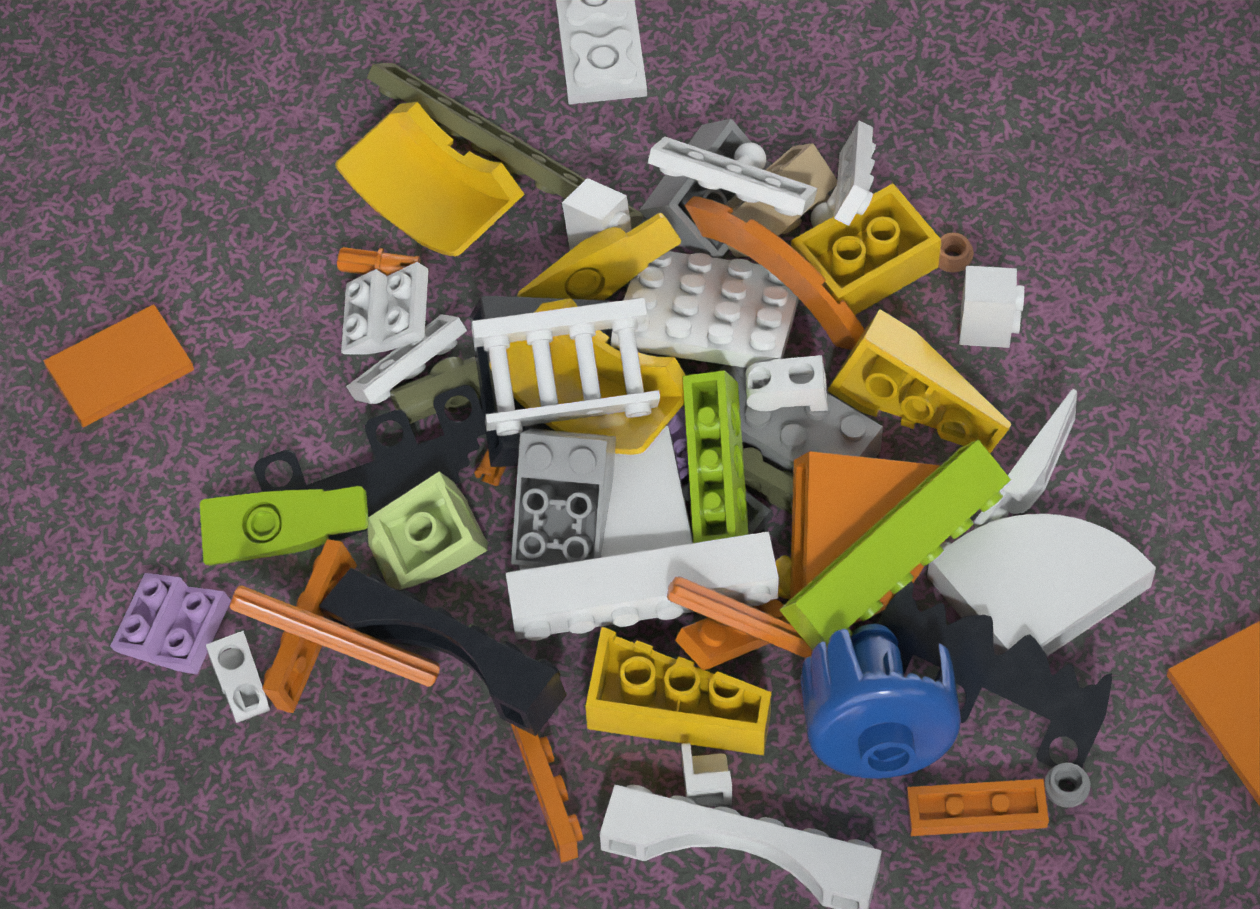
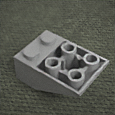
M529 429L520 433L511 564L545 567L601 558L613 483L616 436Z

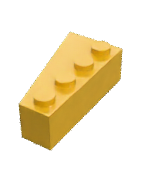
M601 626L585 706L587 729L676 743H690V745L764 756L771 717V692L718 671L715 674L703 671L695 667V663L679 656L677 659L654 651L653 646L636 640L633 643L617 637L615 631Z

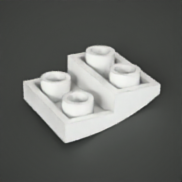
M416 262L389 276L375 269L346 283L341 353L374 354L397 349L424 339L428 268Z

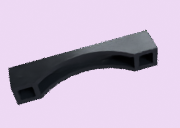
M350 568L319 605L324 618L387 643L429 647L455 657L470 667L486 684L500 718L534 736L539 733L567 696L560 680L561 674L559 670L545 659L536 661L524 655L521 649L508 641L500 643L490 638L479 626L475 624L466 626L456 621L445 609L438 606L432 609L422 604L411 592L407 590L399 592L389 587L379 576L373 573L365 575Z

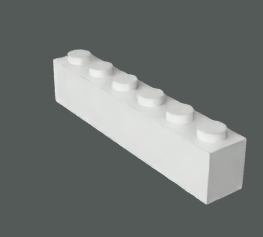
M769 532L507 572L506 580L515 639L526 638L531 641H537L547 638L550 634L569 631L575 634H582L593 630L595 627L607 625L626 627L637 623L639 620L652 618L670 620L681 616L683 613L694 612L667 599L668 586L678 576L749 606H759L772 599H778L779 577Z

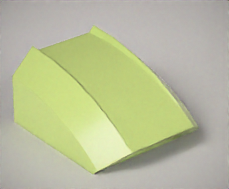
M440 471L368 517L369 547L387 585L398 590L434 579L488 551V541L485 539L468 505L467 499L456 484Z

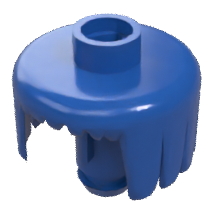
M863 625L855 629L851 636L847 629H841L830 636L828 648L824 641L819 643L813 649L812 656L804 660L800 677L807 737L814 754L825 765L837 772L868 779L907 775L939 760L954 744L959 734L961 723L953 664L948 649L939 643L942 675L935 682L932 678L926 676L921 680L914 673H909L904 677L898 640L883 625Z

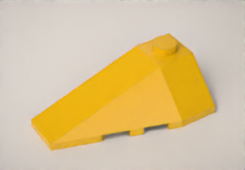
M879 309L862 333L827 390L862 413L877 417L879 410L902 417V426L914 429L916 423H920L937 429L941 439L962 446L979 439L989 453L993 451L1011 426V423L916 331Z

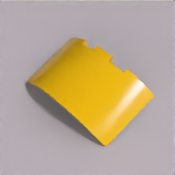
M418 102L399 104L335 163L337 170L376 212L422 246L448 256L456 257L462 254L525 195L502 162L483 159L470 151L463 156L451 148L453 139L430 118Z
M572 298L542 303L535 312L578 306ZM597 330L595 331L596 335L592 337L601 398L627 395L621 353L607 344L609 337L606 334ZM570 334L553 336V341L549 343L558 404L584 401L575 340L570 339ZM527 340L509 342L510 347L506 349L513 397L526 409L541 407L532 345H527ZM638 352L644 392L659 390L660 394L658 407L651 408V414L629 418L626 417L625 412L545 424L556 431L616 436V454H641L684 405L683 376L686 375L675 356L656 357Z

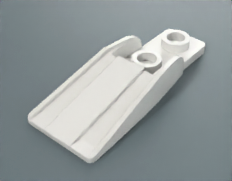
M1072 389L1024 452L1008 475L1011 481L1000 490L1003 498L989 510L981 511L974 522V529L990 522L1007 518L1008 512L1013 514L1024 513L1031 508L1044 492L1075 421L1076 390Z

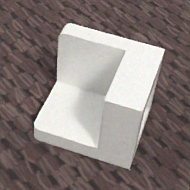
M682 743L681 757L686 797L693 800L696 805L704 807L732 805V782L730 771H728L726 755L722 753L692 756L690 743Z

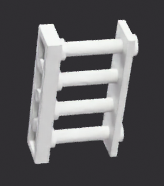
M645 298L472 321L474 347L484 346V350L489 351L498 413L486 414V430H496L497 435L504 436L520 433L523 431L522 426L620 412H625L626 417L629 418L651 414V408L658 407L660 394L659 390L644 392L635 337L638 325L644 324L646 320ZM612 328L613 333L618 334L627 395L601 398L592 337L596 335L595 331ZM570 334V339L575 340L584 401L558 404L549 343L553 341V336ZM527 340V345H532L541 407L515 410L506 349L510 347L509 342Z

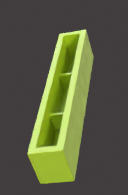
M979 439L959 448L779 610L812 651L823 641L828 646L830 636L838 630L847 629L851 636L853 632L849 627L859 618L864 622L883 607L880 599L888 591L895 594L910 583L914 578L910 571L919 563L926 566L935 560L944 551L940 544L949 536L956 539L974 524L970 519L979 509L985 512L1003 498L1000 490L1011 479Z

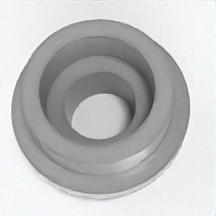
M1058 764L1050 769L1046 775L1044 783L1045 792L1054 804L1066 808L1075 807L1082 804L1088 797L1090 779L1087 773L1076 764ZM1070 781L1075 785L1076 789L1072 792H1065L1060 789L1059 783Z

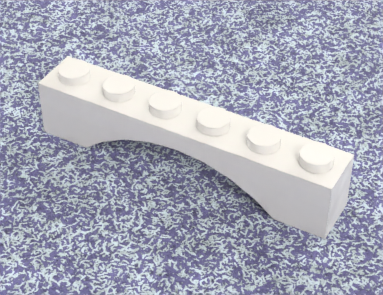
M614 785L600 831L602 851L642 861H647L667 852L690 847H723L742 850L768 859L789 871L812 892L822 906L834 909H869L882 850L874 849L871 844L862 840L852 839L846 842L829 838L825 832L817 829L807 828L801 831L785 827L780 821L767 817L756 820L741 816L736 810L728 807L719 806L712 809L696 805L693 800L683 796L667 798L655 795L649 789L639 785H628L627 787Z

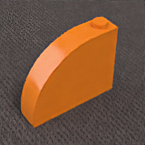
M812 451L794 459L790 599L940 465ZM921 563L910 571L914 577L912 579L913 583L924 567ZM888 591L880 599L883 607L874 615L884 610L897 593L893 594L891 591ZM859 618L854 623H857L862 620Z

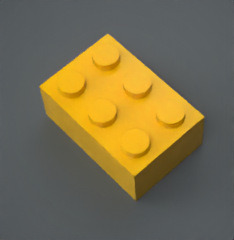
M892 183L874 193L864 214L859 215L856 213L849 226L834 219L833 216L792 239L791 247L826 279L822 286L835 301L839 303L844 300L854 315L937 269L939 266L941 239Z

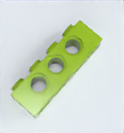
M725 370L683 376L693 543L749 535L738 382Z

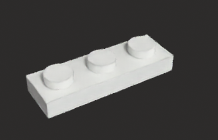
M441 314L425 326L424 339L395 349L346 387L357 401L369 404L380 403L390 397V391L403 379L407 380L419 375L426 368L424 363L432 357L445 354L453 349L458 343L456 339L467 330L459 317Z

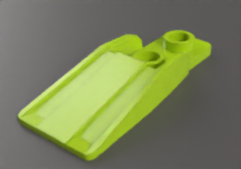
M361 486L331 491L317 489L258 492L203 499L199 504L203 562L209 566L306 551L324 545L326 540H329L328 535L364 530L369 526L366 490Z

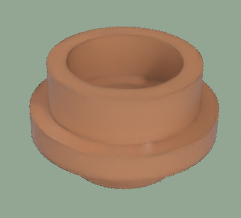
M959 233L943 235L940 238L941 248L938 267L946 272L965 270L966 266H970L973 260L974 252L972 245L965 236ZM956 252L959 256H949L946 253Z

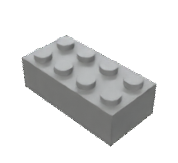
M723 365L719 371L725 370L738 382L743 449H757L762 454L763 462L782 472L789 471L794 473V459L809 451L875 458L881 451L883 426L827 393L828 411L811 412L810 406L780 407L773 411H757L750 408L746 402L745 373L747 368Z

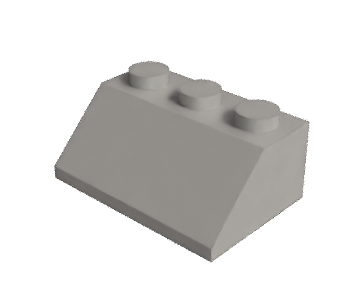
M732 119L701 125L688 144L734 160L737 148L751 141ZM767 160L762 170H766L771 165ZM666 174L639 211L647 220L658 213H663L681 239L679 245L695 253H704L712 258L721 259L729 249L728 246L714 239L703 237L686 209L685 204L693 196H698L725 205L736 193L722 188L714 190L702 187L698 184V180L683 175L676 177Z

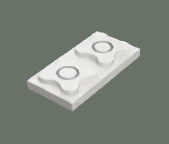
M556 0L568 104L647 96L635 0Z

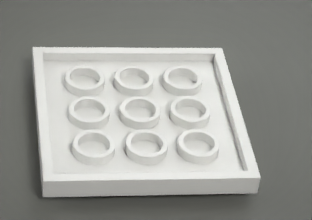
M668 251L649 263L646 269L630 281L624 300L645 298L647 311L645 323L638 325V330L635 331L638 352L675 356L748 368L755 363L783 359L799 298L762 265L753 264L744 259L726 260L712 258L704 253L685 254ZM612 331L611 347L620 349L618 334Z

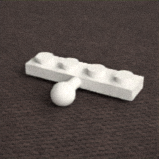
M861 121L857 122L840 152L837 186L828 201L818 204L811 213L813 228L833 216L834 219L849 226L856 213L863 215L868 208L873 193L869 191L874 176L870 175L875 160L871 159L876 144L872 143L873 127Z
M664 136L651 148L648 164L660 167V171L664 174L676 177L683 175L698 180L699 185L708 189H725L736 193V196L743 201L751 203L760 201L774 206L777 212L788 216H802L814 203L817 192L816 187L762 170L766 164L765 151L758 144L751 142L739 146L735 151L733 160Z

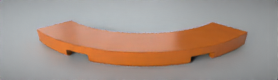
M693 196L685 204L686 209L703 237L729 245L758 262L783 282L803 302L821 324L835 346L850 350L854 348L865 331L863 326L844 300L839 303L835 301L822 286L826 279L795 249L757 221L750 219L746 223L732 215L733 209L727 205L698 196Z

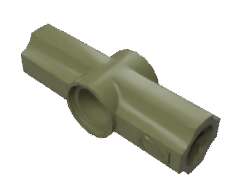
M474 356L464 361L460 357L444 359L432 368L430 375L391 390L390 396L395 410L403 411L407 415L409 423H414L436 414L433 401L437 395L463 385L471 386L479 400L481 394L476 358ZM463 396L451 397L446 402L444 410L447 409L451 413L458 412V407L468 404L470 401Z

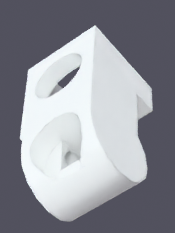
M822 355L775 359L769 362L755 363L746 369V402L750 408L757 411H773L780 407L810 406L811 412L828 411L826 374Z
M244 631L206 644L213 669L222 692L226 695L236 723L270 711Z

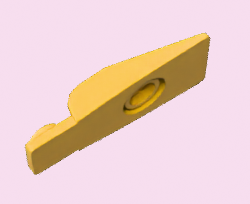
M663 213L654 215L627 233L617 227L605 229L580 242L518 292L517 297L605 300L646 269L649 263L681 243V239Z

